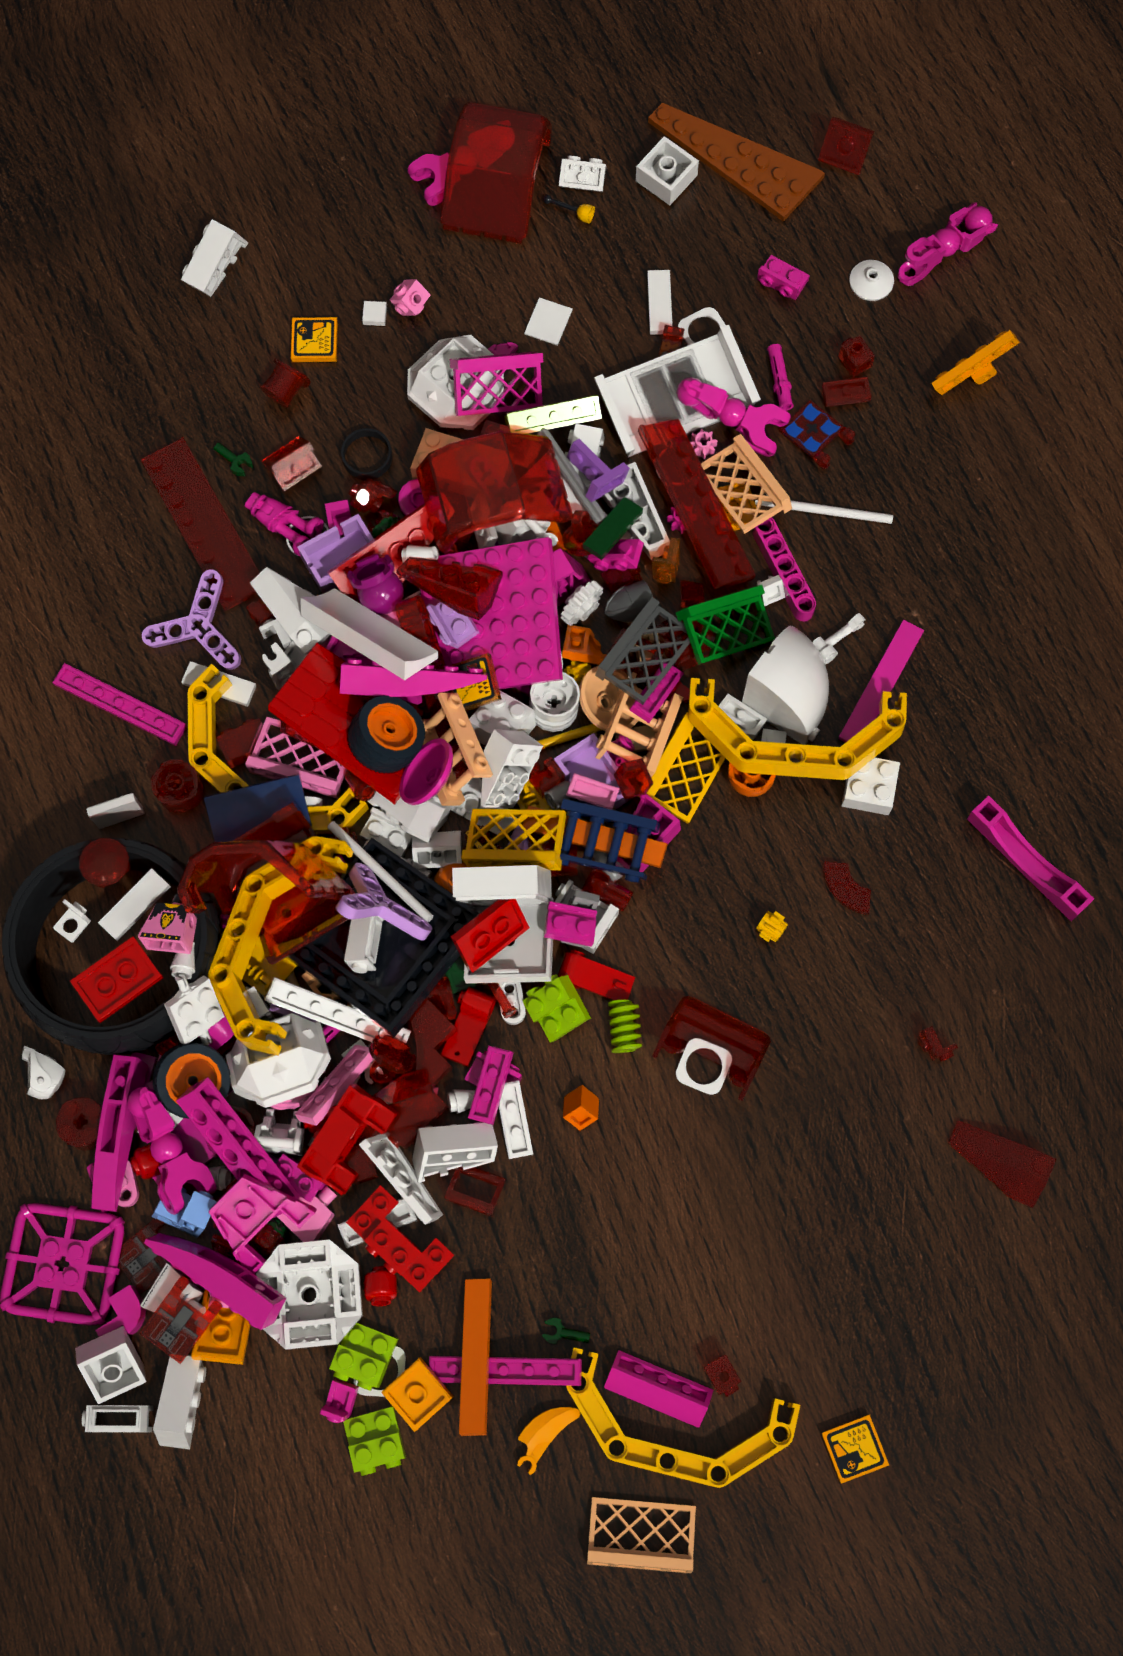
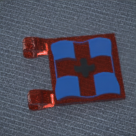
M811 400L790 419L787 425L779 429L781 434L813 458L822 469H826L830 465L829 461L831 460L830 456L822 452V450L837 435L847 445H851L855 440V432L844 427Z

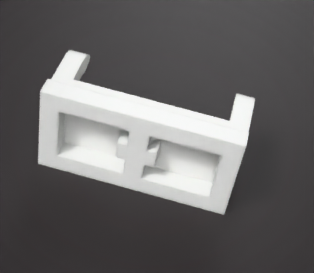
M275 642L271 645L274 654L277 655L276 659L271 661L265 654L262 655V658L269 668L268 672L275 687L279 691L295 670L290 659Z

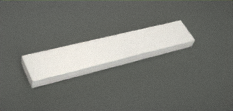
M273 977L264 999L269 1003L401 1054L411 1033V1030L403 1027L394 1038L353 1007Z

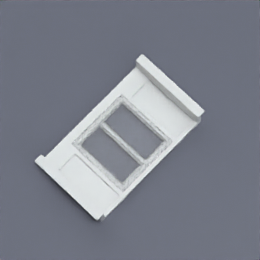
M729 325L721 327L718 334L610 377L604 378L603 374L594 377L628 457L720 422L719 417L708 419L692 407L685 406L679 401L676 394L680 382L686 378H698L702 383L724 389L729 395L728 398L740 399L746 408L749 405L754 406L756 402L761 400Z

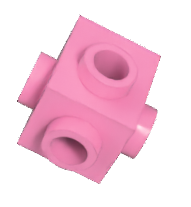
M417 279L404 280L395 288L394 295L390 301L394 304L395 310L399 314L414 316L424 309V304L430 297V294Z

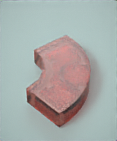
M824 861V877L833 896L848 909L868 915L871 890L861 887L853 880L849 871V864Z

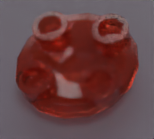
M99 838L90 842L83 849L79 859V868L83 877L89 883L104 888L118 882L129 871V856L125 847L119 841L111 838Z

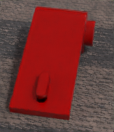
M571 950L570 953H565L558 977L568 975L575 989L582 988L613 1001L628 1000L635 980L634 976L584 957L585 954L580 951Z
M472 987L461 991L458 998V1003L461 1004L460 1013L441 1052L442 1057L464 1066H469L494 1010L496 997Z

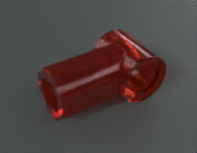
M593 869L581 889L584 892L600 895L599 900L609 905L612 904L621 911H624L633 894L627 888L611 881L610 876L599 869Z

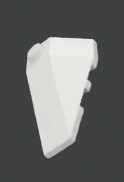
M361 779L353 788L357 794L371 805L380 806L386 811L385 816L390 820L395 818L402 824L401 828L405 832L427 843L447 821L452 807L442 806L437 794L430 800L418 805H409L400 797L394 805Z

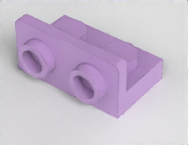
M453 592L436 606L432 604L426 606L430 613L428 618L434 626L438 627L441 632L439 637L446 646L449 645L458 649L480 633L458 594Z

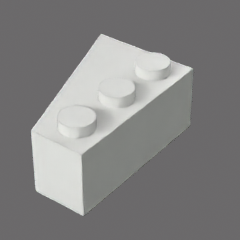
M212 219L210 224L204 228L203 238L195 246L190 263L184 267L181 280L211 297L226 276L224 270L228 264L236 262L237 257L235 254L241 246L245 248L248 242L235 231Z
M171 1354L169 1357L153 1427L160 1446L190 1449L196 1410L201 1399L200 1385L204 1383L206 1377V1367L203 1366L202 1360H193L191 1356L184 1355L183 1357V1355Z

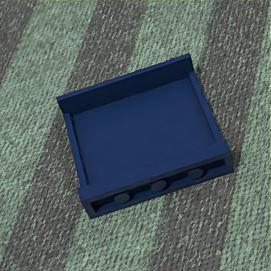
M300 773L204 797L225 882L231 881L232 885L243 883L245 877L308 838L315 836Z

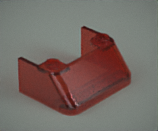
M690 996L682 997L666 1024L652 1057L657 1058L662 1048L671 1054L682 1053L687 1043L694 1038H699L728 1050L732 1056L728 1077L732 1084L737 1087H743L738 1097L739 1100L743 1101L770 1045V1037L765 1032ZM701 1048L694 1051L722 1066L720 1057L713 1050Z

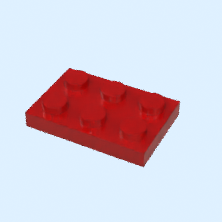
M498 899L453 934L451 939L467 969L473 973L527 931L529 925L516 899Z
M133 936L70 980V982L97 1021L101 1023L163 979V976Z

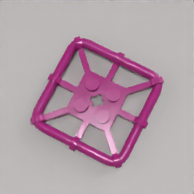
M24 1203L21 1205L15 1219L9 1253L6 1252L5 1255L7 1263L0 1292V1308L2 1311H7L13 1315L47 1319L49 1323L60 1321L91 1326L102 1325L106 1322L105 1318L109 1313L111 1305L108 1298L113 1294L116 1275H119L120 1271L118 1263L124 1237L123 1224L125 1223L122 1217L118 1218L110 1213L82 1210L73 1205H70L69 1208L41 1203ZM34 1213L66 1217L67 1224L64 1238L49 1236ZM26 1218L41 1238L38 1257L19 1254ZM76 1219L109 1224V1226L88 1241L72 1239ZM114 1232L108 1267L90 1265L93 1247ZM62 1257H66L65 1261L69 1262V1267H64L63 1271H59L60 1268L57 1266V1261H60ZM17 1261L36 1263L33 1281L10 1297ZM88 1271L106 1274L99 1309L85 1290ZM38 1287L53 1289L49 1309L16 1305L17 1302ZM62 1290L77 1292L92 1315L58 1311Z

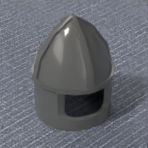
M641 580L628 586H622L607 601L604 613L613 620L633 622L653 597L648 584Z

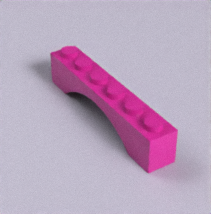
M990 796L985 798L970 813L967 820L1070 921L1075 919L1094 900L1077 881L1059 871L1041 856L1018 831L1007 813Z

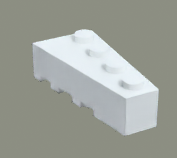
M575 424L574 430L570 429L568 443L572 445L574 441L580 439L600 458L601 447L599 446H603L605 440L603 429ZM571 463V465L578 473L586 487L589 489L591 481H589L587 477L575 465ZM561 474L558 483L561 493L560 497L555 498L553 510L556 511L557 518L583 523L586 519L587 510Z

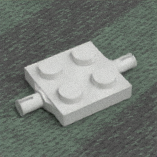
M179 974L175 977L179 991L173 998L164 1003L180 1043L189 1044L199 1036L202 1044L209 1045V1043H212V1039L208 1029L224 1018L210 979L203 975L195 982L188 984L186 975Z

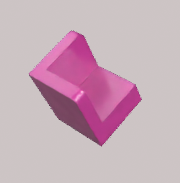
M348 500L326 503L325 508L329 529L336 526L341 537L343 533L340 523L351 518Z

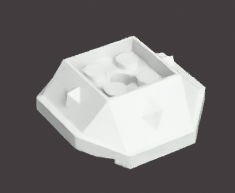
M472 335L439 340L408 369V399L440 427L474 430L490 413L456 416L454 380H451L453 369L450 368L449 359L494 354ZM485 371L479 379L488 386L494 376L489 371ZM461 373L460 383L466 388L473 378L468 373ZM497 381L491 388V391L499 397L504 390V385ZM476 382L469 392L478 399L485 389ZM487 393L481 403L486 408H490L496 400ZM468 395L462 400V410H469L474 404V401Z
M294 1013L271 1020L270 1022L278 1023L287 1032L285 1039L280 1038L278 1035H266V1042L267 1040H272L275 1044L281 1045L279 1056L251 1050L236 1039L232 1050L225 1055L230 1070L231 1085L235 1094L256 1101L258 1105L267 1108L314 1091L319 1083V1077L323 1074L331 1060L320 1022L309 1021Z
M330 1239L280 1244L256 1273L257 1277L286 1297L275 1323L263 1329L286 1350L337 1345L363 1316L359 1264ZM309 1288H314L316 1291V1298L312 1302H306L304 1299V1292Z

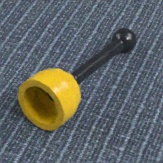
M545 195L543 198L546 204L552 203L577 212V216L582 222L589 224L593 219L595 207L592 205L582 204L577 208L552 199L550 195Z

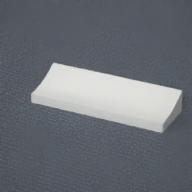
M335 588L318 596L300 597L301 617L403 680L408 679L438 659V651Z

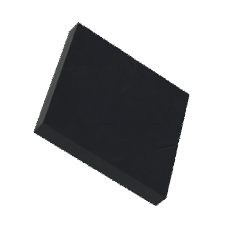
M371 838L363 849L433 915L432 920L428 922L432 926V930L427 938L419 940L384 920L382 922L376 963H374L376 971L356 973L346 964L344 958L351 919L342 916L336 910V905L343 895L358 893L349 877V872L355 863L366 864L356 856L348 866L346 874H341L279 951L284 957L395 1038L460 956L451 936L480 913L466 903L456 901L452 893ZM375 874L387 898L418 915Z

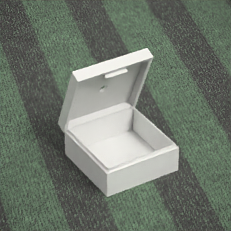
M538 865L452 868L453 897L456 898V901L467 903L477 912L482 913L498 899H516L529 925V929L515 939V943L512 946H506L473 973L464 965L465 983L551 981L553 939L544 937L548 911L547 905L550 901L554 902L551 893V870Z

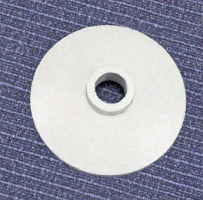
M865 260L858 263L852 269L849 284L852 291L861 299L877 301L885 298L891 292L894 285V276L886 264L877 260Z

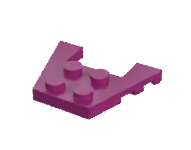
M244 1174L208 1212L224 1240L227 1239L233 1249L232 1253L235 1259L239 1260L243 1267L255 1274L264 1265L266 1260L248 1242L279 1211L287 1216L297 1227L301 1228L315 1214L317 1209Z

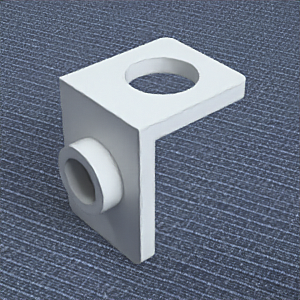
M64 899L62 902L69 909L53 928L73 943L91 920L85 915L87 910L76 901L71 904ZM69 919H74L78 923L77 929L72 933L65 932L63 927L64 923Z

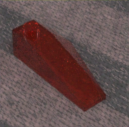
M409 557L396 570L398 575L457 613L476 620H480L492 607L503 576V571L482 564L466 567L461 566L460 562L453 561L452 565L439 564L434 559Z
M957 1121L948 1142L963 1158L980 1170L989 1181H992L1008 1198L1030 1208L1034 1207L1056 1162V1158L961 1121Z

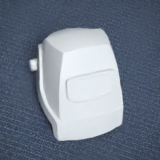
M24 1046L22 1060L28 1062L27 1094L37 1099H49L61 1086L65 1076V1069L50 1056L43 1055L32 1048Z

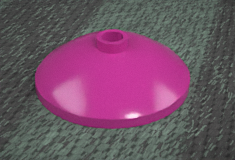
M437 738L427 742L421 747L415 758L406 766L399 788L400 796L404 802L409 805L422 804L434 797L444 787L453 765V751L447 741Z

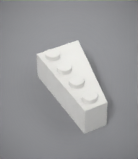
M636 462L627 465L630 469L623 484L603 495L602 499L611 510L616 507L623 497L628 498L643 508V513L628 529V532L633 535L634 539H640L644 543L643 551L653 560L671 552V543Z

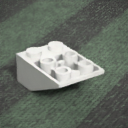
M494 729L484 749V755L493 775L482 778L481 806L514 808L524 785L529 780L534 764L539 759L543 745L524 731Z

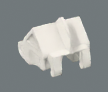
M266 1109V1117L264 1116L261 1124L256 1125L254 1137L266 1153L302 1156L305 1129L301 1128V1122L295 1115L297 1111L293 1113L291 1124L276 1123L274 1109Z

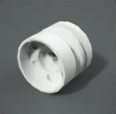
M562 672L563 680L533 684L531 686L529 707L535 711L536 725L543 730L550 732L563 731L570 727L577 717L580 698L579 686L574 678L565 672ZM551 704H556V708H552Z

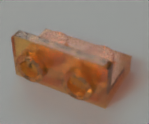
M671 537L670 544L664 547L663 558L653 557L652 559L653 579L660 583H676L680 562L679 538Z

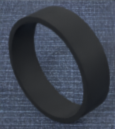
M371 428L356 430L349 434L342 444L341 456L344 467L355 478L361 480L376 479L386 473L392 463L390 442L378 430ZM375 437L383 441L389 449L385 463L380 468L371 472H361L350 467L345 460V453L349 445L356 439Z

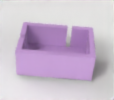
M359 514L340 523L343 538H340L338 528L334 526L297 547L302 561L310 574H312L322 594L337 587L327 572L373 540Z
M594 733L554 758L555 769L562 779L569 783L572 780L573 774L576 773L620 788L614 803L615 809H618L634 798V789L618 766L615 765L608 752L606 751L600 760L595 758L598 748L595 747L598 738ZM578 800V802H580V803L592 805V804H590V803H587V802Z

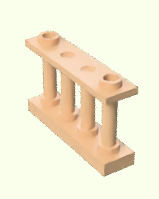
M632 672L631 674L632 679L636 678L637 675L634 672ZM634 686V690L641 694L643 690ZM618 688L617 691L620 692L605 734L601 735L595 747L598 748L595 758L600 760L606 751L638 765V769L641 770L638 779L647 783L656 772L683 697L674 693L660 707L661 718H653L650 723H647L630 711L631 706L626 704L629 695ZM624 713L652 727V730L655 731L654 737L648 738L618 723L621 714ZM614 732L645 746V749L648 750L647 755L641 757L611 742Z
M439 693L437 696L442 708L430 719H422L425 728L423 745L439 738L435 727L447 717L451 728L440 739H444L449 743L454 737L456 738L459 749L453 754L452 768L464 757L468 769L458 779H456L451 769L446 784L437 795L442 806H457L465 801L461 791L465 784L472 778L491 777L493 773L458 693Z

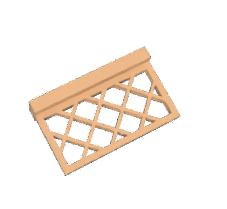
M739 434L733 438V444L697 465L696 471L745 534L781 511L784 514L792 509L788 494L745 438ZM733 452L737 456L736 463L724 462L725 457ZM710 466L718 467L716 475L706 474L704 470ZM722 468L734 469L732 477L720 476ZM738 469L748 470V479L736 478ZM718 482H729L728 491L718 490ZM734 483L746 484L744 493L732 492ZM750 485L760 486V495L748 494ZM730 498H742L740 507L730 506ZM746 499L758 500L756 509L744 508ZM762 501L774 504V507L769 510H760ZM742 514H754V518L744 525L741 521Z
M592 1497L587 1564L691 1574L693 1571L696 1506ZM597 1504L608 1505L614 1512L604 1523L596 1515ZM614 1506H622L618 1511L614 1508ZM626 1507H634L640 1514L630 1525L619 1514ZM639 1508L648 1509L643 1513ZM652 1509H659L666 1517L656 1528L646 1517ZM665 1510H671V1511H674V1512H672V1513L669 1515ZM679 1511L690 1512L689 1524L681 1530L672 1517ZM617 1516L626 1529L615 1538L606 1525ZM643 1518L652 1531L641 1540L632 1527ZM597 1521L600 1527L595 1530V1522ZM667 1521L679 1532L669 1542L658 1532ZM688 1528H689V1538L684 1534V1532H685ZM604 1529L613 1541L606 1547H594V1536ZM628 1531L639 1542L631 1550L624 1549L618 1542ZM654 1533L664 1543V1546L658 1552H651L644 1544ZM680 1535L688 1543V1555L677 1554L670 1546ZM615 1543L619 1549L610 1547ZM642 1546L645 1551H640L636 1549ZM666 1548H668V1550H669L671 1553H662V1552H663Z

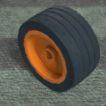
M388 695L375 697L366 702L353 717L348 728V745L356 759L366 768L379 773H394L406 767L419 753L425 739L423 720L416 709L405 700L403 701L398 697H390Z
M197 1042L181 1043L170 1048L161 1056L153 1073V1089L161 1104L170 1113L187 1119L189 1117L176 1100L192 1086L188 1083L189 1077L195 1076L197 1078L196 1083L208 1077L225 1099L231 1084L230 1070L223 1056L214 1048Z

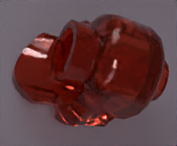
M367 479L359 484L354 483L348 492V495L351 496L349 503L362 513L369 510L375 514L384 500L382 496L391 499L396 496L398 491L380 481Z

